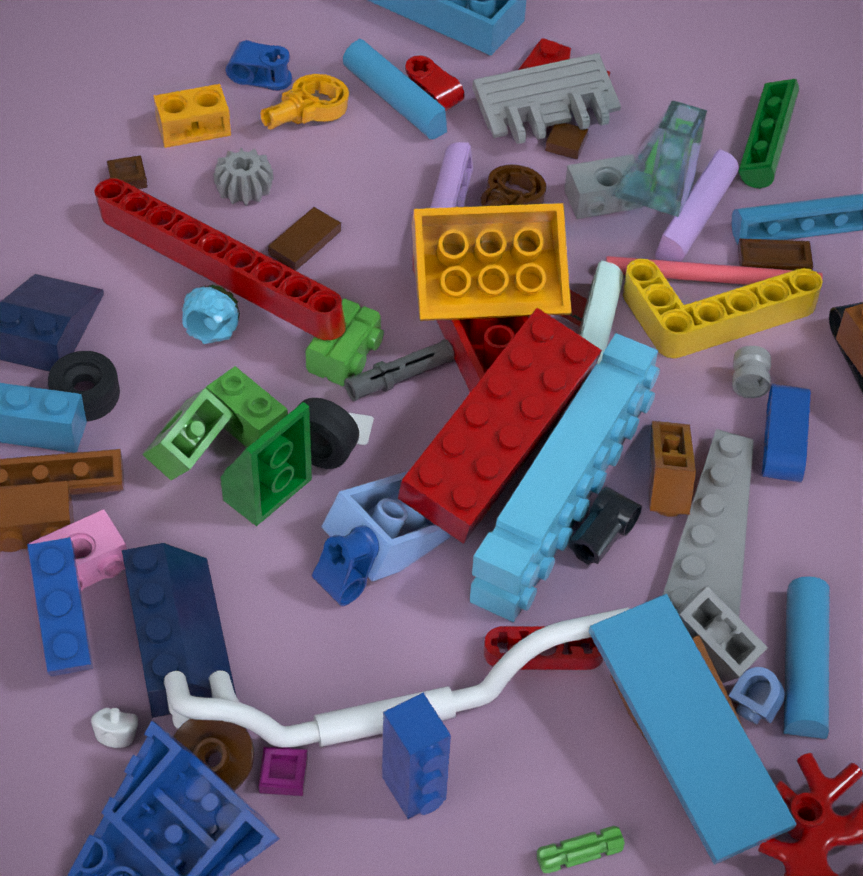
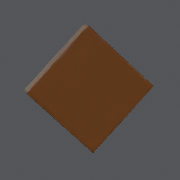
M568 123L554 125L546 141L545 151L578 160L588 137V129L580 130L579 126Z
M141 155L107 161L110 178L120 179L138 189L148 188Z

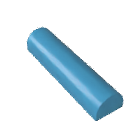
M359 38L346 49L343 55V65L429 139H436L447 132L445 108L367 42Z
M863 193L734 209L731 219L732 232L738 245L739 238L788 240L863 230Z
M806 576L796 578L789 583L787 588L784 734L827 739L829 734L830 587L826 581L817 577Z

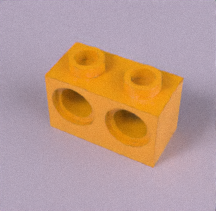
M220 84L153 95L156 121L165 148L231 136L229 108Z

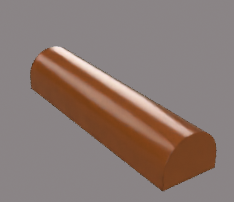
M121 449L0 459V488L68 481L71 495L124 491Z

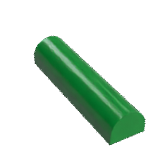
M797 79L764 84L738 170L742 181L750 187L766 188L774 181L799 93Z

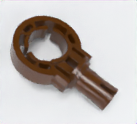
M515 164L502 165L490 172L487 187L482 193L480 203L482 206L543 204L547 187L546 181L537 171L529 167ZM506 181H508L509 185H518L520 188L528 190L529 193H523L522 191L507 187L505 185Z

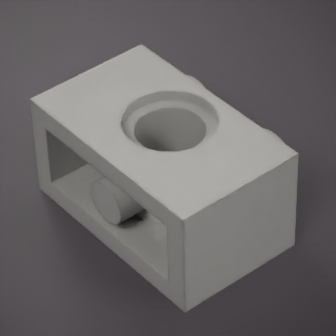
M631 154L567 165L564 191L576 218L580 219L643 208L647 182L634 155Z

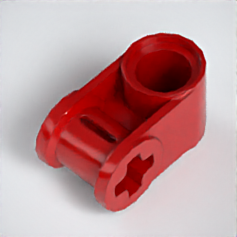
M418 55L406 61L405 70L408 78L445 108V112L464 100L465 94L461 83L454 76L449 75L435 64L432 59Z

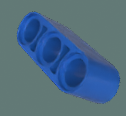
M771 384L766 411L762 477L802 483L807 460L810 389Z

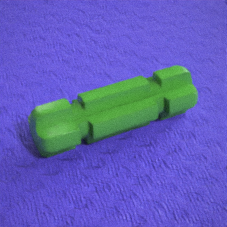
M613 825L600 829L601 834L598 835L593 831L560 841L561 846L556 847L555 843L539 847L537 849L539 867L543 873L548 874L561 870L560 865L563 864L568 868L601 858L600 853H605L607 856L619 853L624 849L625 845L623 835L619 827Z

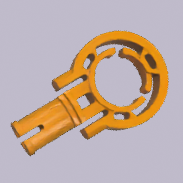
M325 74L302 76L294 82L292 90L282 94V102L261 110V120L265 127L268 126L269 130L290 121L295 124H305L312 120L319 122L336 120L347 111L349 90L341 80ZM315 90H319V94H325L332 100H319V97L311 94H315Z

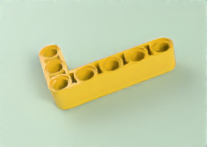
M641 258L635 259L627 265L622 295L658 352L668 358H680L813 314L823 280L817 272L811 269H797L683 305L658 266L648 259Z

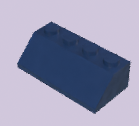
M166 543L122 550L152 718L171 715L164 678L173 671H179L185 675L191 696L212 698L209 683L210 675L216 671H225L229 674L236 695L207 558Z

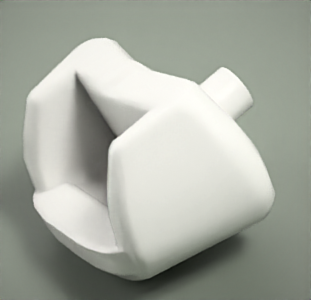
M103 708L92 716L91 724L95 737L101 744L113 748H123L131 745L134 740L138 726V717L132 713L119 712L118 708Z

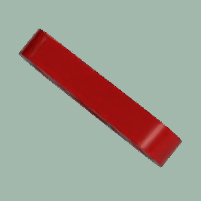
M499 626L491 629L484 641L483 653L486 662L494 667L505 654L500 653L498 643H506L509 651L519 641L545 626ZM592 637L568 642L569 654H563L564 643L555 646V653L548 656L538 654L519 670H592L601 665L603 658ZM581 644H589L592 653H584Z

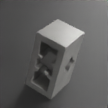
M709 586L694 592L676 610L690 636H700L723 683L741 677L768 648Z

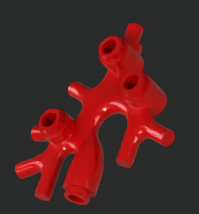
M806 753L797 759V763L807 781L809 793L796 794L783 781L775 785L797 823L794 829L787 831L797 842L787 843L772 838L761 843L758 851L781 861L785 866L784 876H840L830 868L827 856L829 851L836 846L863 844V801L845 816L836 814L832 809V804L863 776V773L856 764L849 763L835 777H826L822 773L813 754Z

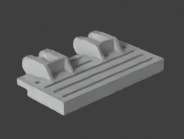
M599 53L474 79L472 85L488 130H491L493 138L506 136L508 134L506 126L509 125L512 136L517 144L526 141V131L522 122L529 121L535 138L542 139L546 136L545 127L570 122L572 118L571 111L580 130L590 127V118L586 108L592 107L597 122L600 125L609 124V113L620 111L621 109L620 102Z

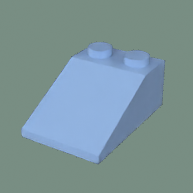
M407 472L340 491L321 526L330 537L334 535L346 536L353 528L360 525L372 529L379 542V553L368 575L372 582L402 571L451 537L443 529L397 499L402 479Z

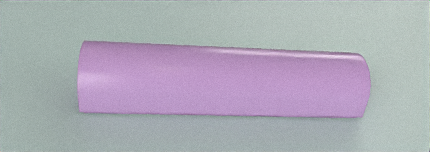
M456 142L447 147L430 208L464 207L473 171L471 145L469 143Z
M721 149L716 151L663 233L655 253L656 259L683 261L738 173L739 165L731 154Z

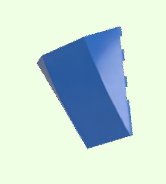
M152 720L144 734L147 738L137 756L133 755L124 770L127 774L114 798L110 797L101 812L104 816L94 835L89 834L67 876H230L280 838L264 818L200 758Z

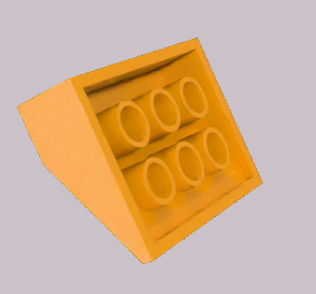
M564 203L414 209L411 222L420 321L527 317L536 308L550 316L571 314Z

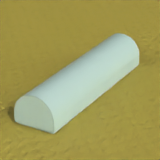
M603 260L598 263L578 334L602 350L597 362L598 365L608 345L624 278L623 272L618 266Z

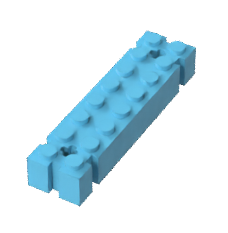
M616 333L603 352L599 365L596 364L497 518L496 527L492 533L488 532L474 554L472 575L475 576V579L471 584L470 603L513 623L521 609L528 611L537 593V588L533 587V585L536 586L540 579L545 581L549 577L555 563V558H553L558 549L561 551L566 549L573 533L572 525L575 520L582 522L590 505L589 497L592 492L598 494L601 491L607 477L606 469L609 465L614 467L617 464L623 451V445L621 444L625 438L632 439L639 424L638 416L641 412L647 413L654 401L655 392H652L651 389L655 385L660 372V368L655 366L658 350Z

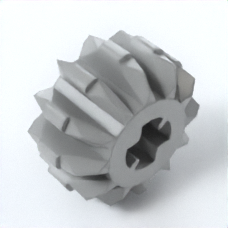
M240 148V151L237 153L227 151L226 157L218 158L214 173V184H216L221 198H229L231 204L243 201L246 206L250 200L260 203L262 196L269 195L272 180H274L273 169H271L267 156L258 155L256 149L244 152Z

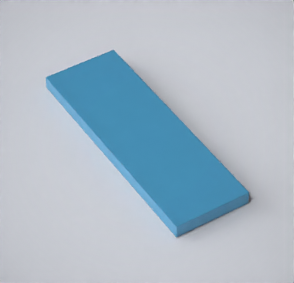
M662 595L591 625L588 631L713 864L716 865L794 829L797 823L668 595Z

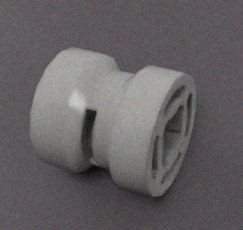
M752 345L738 349L733 357L735 372L733 374L732 387L734 392L744 398H759L766 395L771 386L769 374L771 368L770 353L762 347Z

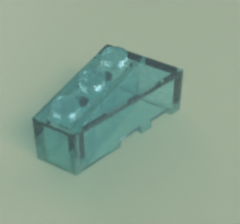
M672 100L648 138L639 148L633 160L626 167L612 196L679 217L692 190L707 110Z

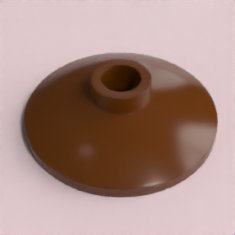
M189 719L180 726L173 736L200 758L234 791L244 783L251 771L254 761V746L249 732L242 726L218 720ZM214 753H221L220 763L214 767L209 766L210 756Z

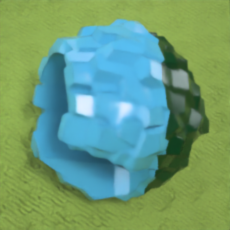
M212 284L194 288L192 292L185 296V303L182 308L183 327L186 328V333L195 339L201 340L203 344L229 340L239 323L240 311L238 301L230 291L227 292L225 288Z

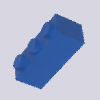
M71 537L28 544L48 674L52 677L94 669L74 545Z
M424 692L383 712L382 778L407 819L419 813L422 815L432 813L443 804L447 797L451 734Z

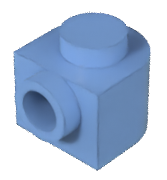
M753 667L741 675L729 697L738 704L735 711L743 718L756 725L761 718L771 724L783 704L785 692L781 682L772 671L763 667Z

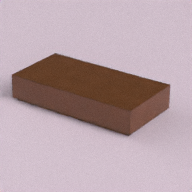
M313 207L268 246V255L297 271L341 232V222Z
M739 238V266L781 270L803 268L813 270L810 241Z

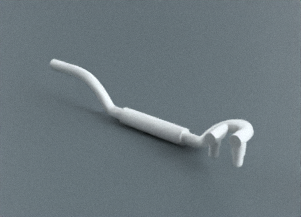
M629 608L579 617L545 626L531 633L507 651L480 684L451 691L450 687L446 686L423 692L442 721L455 718L456 712L477 708L493 701L499 696L517 671L541 652L559 644L589 638L591 636L588 631L591 625L629 610ZM173 671L164 678L169 712L172 714L173 724L177 729L189 719L225 721L247 728L259 735L270 745L281 748H292L317 742L320 747L383 734V712L423 693L419 692L314 715V721L282 726L258 709L240 703L234 693L229 674L225 671H216L209 677L212 698L191 696L186 677L182 672Z

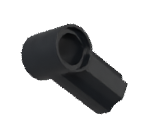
M607 486L604 487L593 502L588 518L570 539L569 548L582 562L588 565L590 563L599 564L619 536H627L631 532L641 514L642 506Z

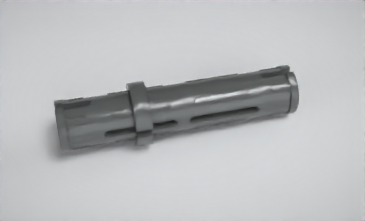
M444 339L439 343L412 352L391 362H378L373 365V369L344 380L347 394L351 400L356 401L378 390L384 392L394 388V384L422 374L445 363L453 362L455 360L454 350L450 342Z

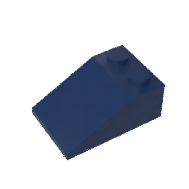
M34 274L0 301V360L50 372L56 361L75 351L104 295L103 289Z

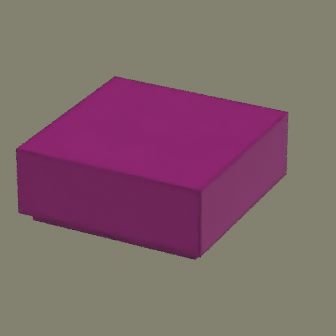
M264 747L259 779V793L303 796L308 750Z

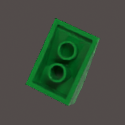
M304 402L247 447L226 468L220 477L223 501L256 527L312 480L309 406Z

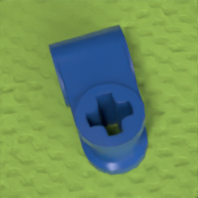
M243 40L237 44L226 66V74L233 82L240 85H252L277 91L286 89L292 83V74L288 70L287 65L290 61L289 51L282 46H272Z
M360 525L353 528L348 535H334L327 538L324 543L322 554L313 570L312 577L340 606L349 605L361 595L366 587L368 575L379 553V542L375 533L369 527Z

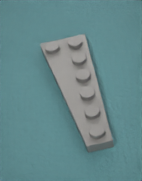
M718 429L715 431L691 505L690 515H688L663 595H668L676 610L694 592L709 586L739 617L754 439Z

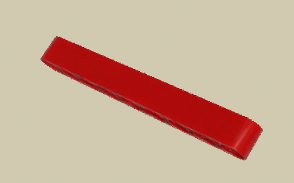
M106 179L95 187L94 192L101 217L108 226L318 339L334 340L345 332L346 323L342 299L336 291L120 179Z

